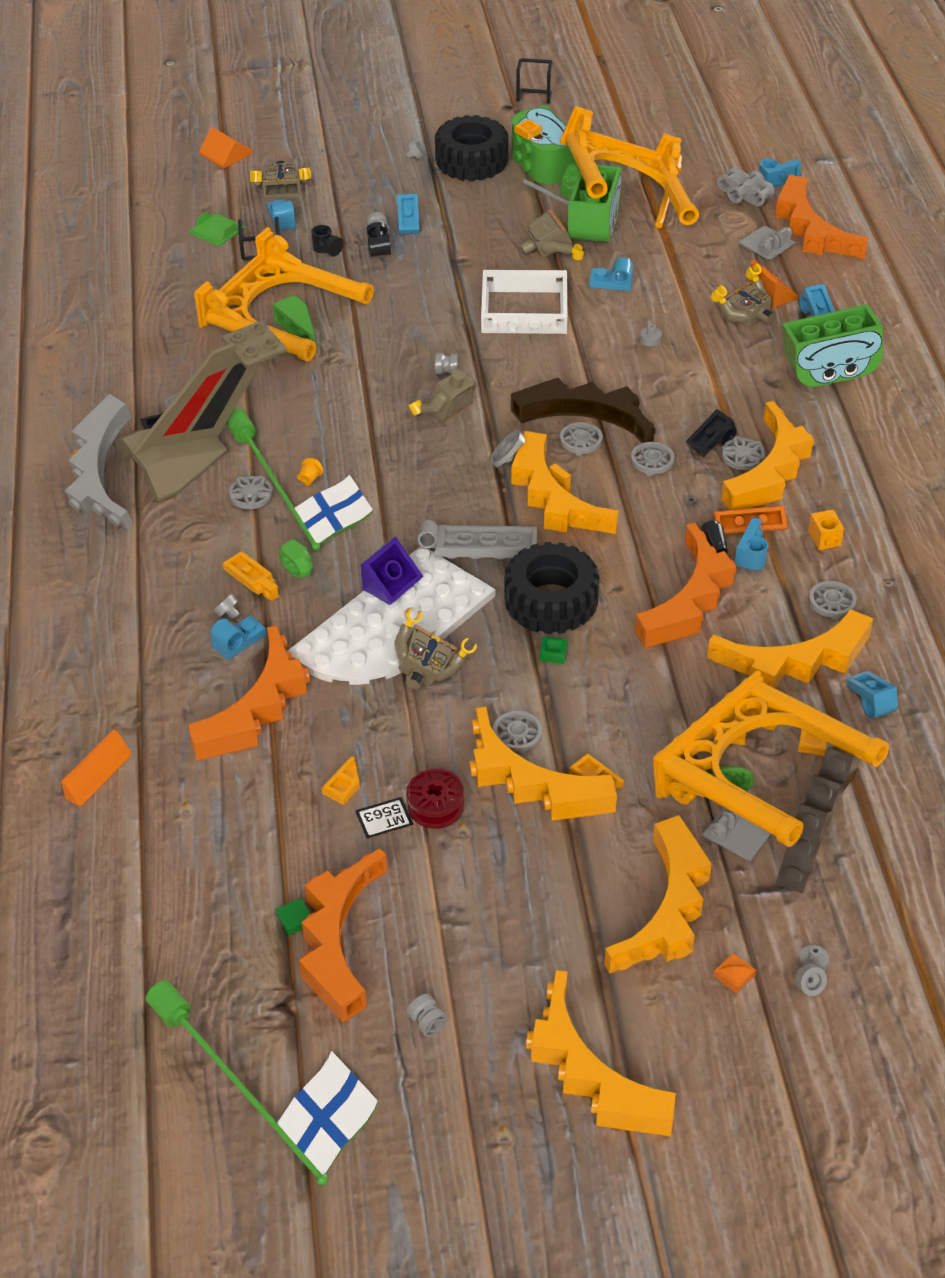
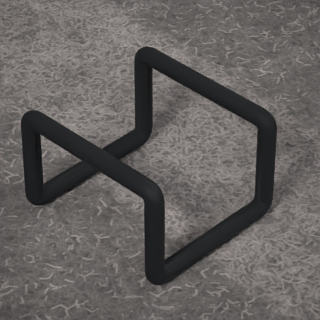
M519 59L516 70L517 102L520 101L522 92L547 94V104L550 103L552 91L550 90L552 60ZM522 62L549 64L547 90L520 88Z
M275 217L276 235L280 236L279 218ZM239 219L238 232L241 259L244 261L252 260L255 256H245L243 241L256 240V236L244 237L242 220Z

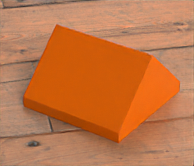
M211 126L199 149V154L224 169L253 154V150Z
M753 259L751 261L750 267L752 271L755 264L761 267V273L758 277L759 280L762 279L772 299V309L797 300L799 295L775 274Z

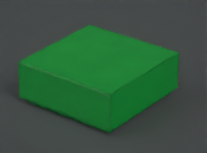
M543 637L539 661L564 664L568 639Z
M302 898L275 909L276 916L288 936L302 930V921L311 914Z

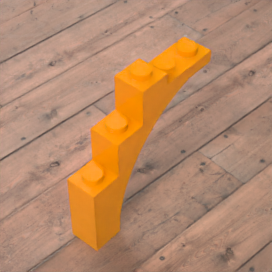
M774 400L765 403L763 421L772 431L775 445L770 454L758 466L738 477L723 481L721 499L729 510L749 509L782 500L783 491L786 487L785 481L797 478L800 460L811 457L812 447L814 446L812 435L803 426L795 428Z
M525 431V443L517 450L512 464L511 484L528 487L527 506L545 509L544 529L567 533L570 526L616 534L619 510L593 506L566 491L553 478L546 465L547 434Z
M850 609L845 617L826 633L805 642L777 647L736 644L713 634L709 640L707 658L748 676H751L758 670L761 672V677L764 678V683L773 688L777 687L785 674L809 684L821 665L846 674L870 637L873 618Z
M486 707L476 708V719H472L471 723L473 735H478L479 739L475 740L476 749H473L474 760L469 761L471 777L476 776L478 787L506 784L507 793H512L514 804L542 800L544 810H549L551 821L616 813L617 793L612 774L578 776L559 773L537 766L514 753L497 737L490 727Z
M679 815L654 824L653 842L663 859L668 878V888L664 900L656 914L641 931L630 939L605 948L604 965L609 974L618 970H626L640 961L654 959L661 953L668 962L676 958L682 959L693 952L695 935L687 922L696 920L702 914L703 897L696 887H700L710 881L712 863Z
M556 970L554 982L549 981L546 999L551 1000L550 1007H544L543 1020H535L534 1031L528 1030L526 1049H531V1062L559 1065L558 1080L564 1081L563 1093L593 1097L591 1113H597L596 1126L671 1136L676 1093L653 1089L621 1076L601 1062L586 1047L573 1027L566 1009L565 998L568 972Z

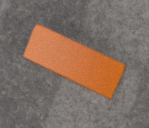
M785 506L716 511L712 514V520H716L719 524L723 525L725 535L745 533L752 517L762 520L761 530L775 531L788 529Z
M112 730L61 781L66 800L77 806H82L131 757L130 749L116 730Z

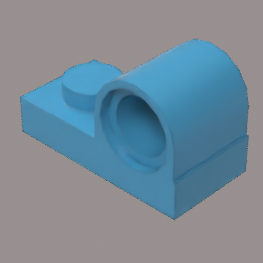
M763 159L760 162L759 172L764 176V180L770 182L775 188L784 185L789 174L800 176L802 163L798 159L783 164L778 163L774 159Z
M418 194L397 195L399 234H419Z
M277 199L266 203L274 227L275 217H278L280 230L296 228L291 201Z
M619 258L614 262L613 270L592 268L589 287L631 291L633 263L628 258Z
M824 284L804 288L799 300L800 308L804 314L811 313L813 317L835 312Z
M752 517L736 549V566L751 570H760L766 566L769 544L763 539L764 530H761V519Z
M251 615L235 625L226 618L220 619L213 625L210 632L212 648L226 660L234 657L267 635L266 628Z
M870 671L846 678L847 688L861 696L864 712L870 719L897 710L896 686Z

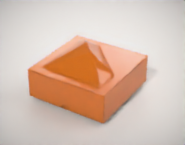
M734 953L714 970V977L736 994L756 974V969Z

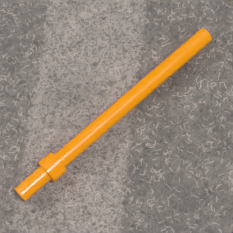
M679 155L678 159H675L677 175L680 174L682 169L681 155ZM664 192L656 218V228H662L670 203L666 192Z

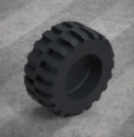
M464 115V117L459 118L458 116L453 118V120H448L435 133L436 165L445 175L448 174L449 177L453 179L458 178L461 181H482L488 177L492 178L496 174L501 173L508 164V132L498 121L491 120L486 116Z
M545 542L544 545L537 543L531 545L529 549L524 548L518 552V555L513 556L505 569V607L515 621L518 620V623L524 628L530 627L531 631L537 633L538 631H544V634H552V632L562 634L566 633L568 629L573 631L579 628L580 624L584 625L589 621L590 617L596 612L600 578L597 566L584 551L579 552L577 547L572 545L568 547L565 543L558 542V544H552V542ZM554 584L563 586L566 589L545 591L536 587Z

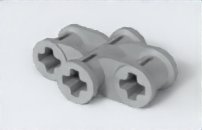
M732 167L725 175H720L717 178L719 189L726 192L729 200L736 204L744 199L759 207L765 203L766 199H771L775 195L774 186L770 182L765 181L762 173L757 170L751 171L748 175L746 172Z

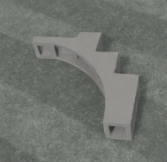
M109 394L72 430L76 439L75 444L79 450L68 461L73 469L71 472L77 479L65 492L69 498L68 503L74 510H81L87 515L92 511L100 516L104 514L114 526L118 527L120 525L128 530L134 523L128 511L108 497L105 488L104 472L110 447L118 433L132 416L124 402Z

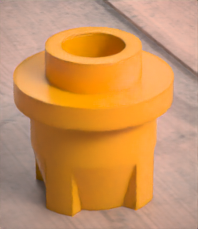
M305 458L297 479L305 483L306 486H310L324 472L320 461L315 458Z

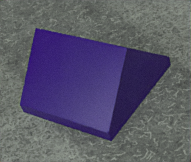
M396 536L361 564L362 590L388 605L394 603L424 577Z

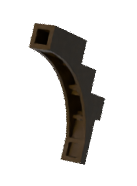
M557 377L511 393V412L521 423L552 416H582L617 425L634 434L641 443L654 442V424L649 422L642 411L638 409L640 405L639 398L628 386L604 394L593 382L569 389Z
M836 746L827 747L819 774L813 776L806 800L799 805L795 817L803 822V832L793 846L787 847L775 884L804 893L815 858L833 813L845 789L854 780L860 762L859 758Z

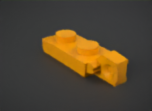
M243 551L222 563L223 569L252 592L258 595L262 593L270 601L280 597L278 586L272 577V573Z

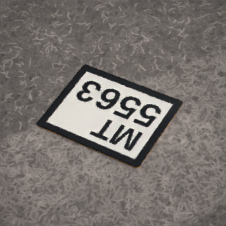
M401 797L355 810L367 839L413 825Z

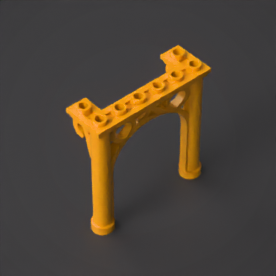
M574 106L559 142L569 147L585 181L586 191L591 198L598 199L603 197L608 189L595 160L614 161L635 168L656 180L667 193L682 224L692 225L698 220L699 212L696 206L691 203L676 176L675 159H678L680 154L681 138L663 133L656 150H651L589 131L593 111Z
M267 227L255 237L257 256L248 262L219 290H213L210 282L206 281L194 292L199 327L203 328L211 324L234 332L258 322L248 312L250 303L258 294L278 284L289 282L307 283L365 305L369 304L373 298L374 286L366 282L359 283L302 263L301 260L286 251L289 248L287 241L279 235L273 236L271 228ZM267 273L275 274L273 276L263 277V275ZM232 305H239V306H240V307H237V308H234V309H230V308H229V307L232 306ZM268 326L287 348V353L296 355L298 359L310 362L316 353V343L314 341Z
M757 670L751 676L745 678L732 692L727 693L719 703L712 706L700 719L694 721L682 734L676 736L663 750L656 753L653 757L656 797L659 799L662 797L667 798L671 794L676 801L683 805L689 804L697 795L706 797L774 835L778 842L791 847L799 840L803 832V822L727 780L719 767L720 759L725 749L736 738L753 729L763 727L767 730H774L778 725H789L801 728L864 762L878 767L883 763L888 754L889 743L878 737L872 738L765 684L764 678L761 677V672ZM701 751L712 754V756L701 760L692 758ZM712 769L713 775L707 773L705 770Z

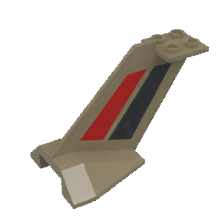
M262 320L222 336V341L226 345L213 350L151 429L132 431L113 441V445L123 457L131 455L144 471L147 488L158 502L180 493L227 453V448L219 440L218 436L263 361L287 352L284 344Z

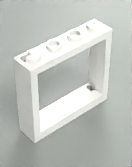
M483 270L481 333L567 334V270ZM487 277H493V281H487ZM556 278H563L562 282L556 281ZM489 292L560 293V314L488 313Z

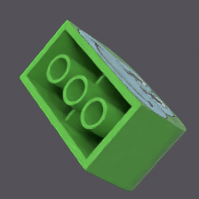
M546 105L522 111L512 118V158L536 182L557 184L562 182L563 173L566 172L567 166L574 163L575 160L569 147L559 142L566 124ZM527 119L542 126V133L529 140L514 132V126Z
M597 165L607 184V192L601 198H591L586 191L585 181L579 171L568 203V235L570 239L610 243L620 208L622 167Z
M868 304L782 323L784 354L798 379L804 385L817 387L862 377L873 372L882 361L883 326Z

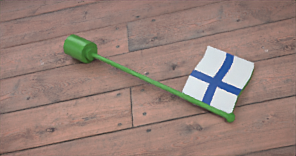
M235 408L226 425L236 441L249 443L312 544L311 549L313 551H318L320 545L329 538L360 523L373 513V509L350 475L337 485L311 496L294 508L252 441L256 434V429L243 409Z
M163 980L155 984L148 991L145 998L149 1006L168 1027L183 1025L315 1175L318 1179L317 1184L325 1185L328 1182L327 1172L342 1149L366 1125L375 1111L378 1100L331 1051L321 1070L293 1098L277 1123L187 1021L191 1011L189 1003L169 981Z

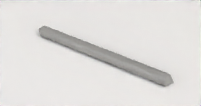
M527 179L523 180L524 184L568 205L569 201Z

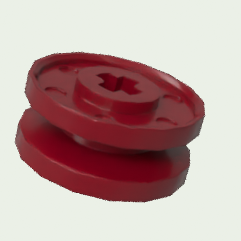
M428 769L415 775L407 786L406 794L408 812L411 818L417 824L427 828H444L460 819L464 811V788L460 778L444 769Z

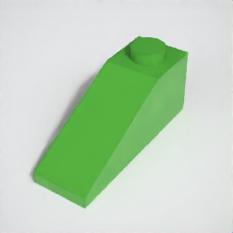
M293 294L273 304L274 320L278 325L290 334L315 342L308 307L303 300H300Z

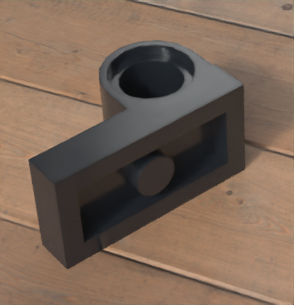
M716 409L686 440V443L698 454L705 457L718 442L724 445L736 436L737 429L735 423L727 415Z

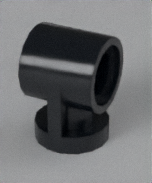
M383 222L369 224L366 230L369 235L368 248L370 257L390 255L391 245L389 234H386V224Z
M317 225L312 228V248L315 252L327 253L332 257L337 256L341 252L343 240L338 236H333L329 226Z

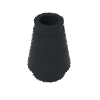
M716 520L703 524L701 531L705 533L710 546L715 548L716 553L725 551L727 554L728 548L723 525L719 524Z

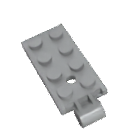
M425 520L419 525L417 541L423 548H435L434 557H446L449 559L457 557H470L472 559L494 557L495 559L513 558L522 549H529L531 545L537 544V527L437 526L434 521Z

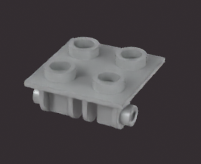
M763 226L740 240L738 244L767 260H771L795 245L796 242L791 240L792 229L789 227H783L779 232H776L767 226Z
M723 808L702 836L751 862L771 834L728 809Z

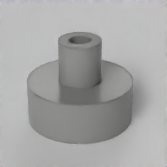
M415 138L409 142L410 150L406 152L409 158L415 156L417 159H421L426 155V150L418 139Z
M648 324L647 327L641 330L640 342L643 345L654 347L661 343L662 332L656 328L655 324Z
M231 593L213 611L219 617L226 613L233 620L239 614L233 607L238 600Z
M805 946L799 954V968L806 964H813L826 971L829 955L820 946Z
M806 964L798 970L795 984L801 992L809 996H816L825 989L827 975L823 969L816 965Z

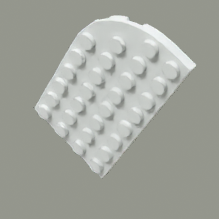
M420 546L409 556L424 577L394 603L388 605L363 591L287 652H291L293 660L299 658L302 668L307 667L310 675L328 682L340 680L349 681V685L370 684L369 680L384 676L386 679L402 673L398 669L399 660L396 656L394 641L402 623L405 624L406 622L404 617L406 609L412 607L410 612L411 619H415L417 612L422 611L421 620L413 623L412 627L416 624L439 638L445 639L495 597V589L443 557H434L433 551Z

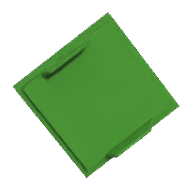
M208 211L198 217L197 226L189 231V234L218 247L239 233L237 222L217 213L210 216Z

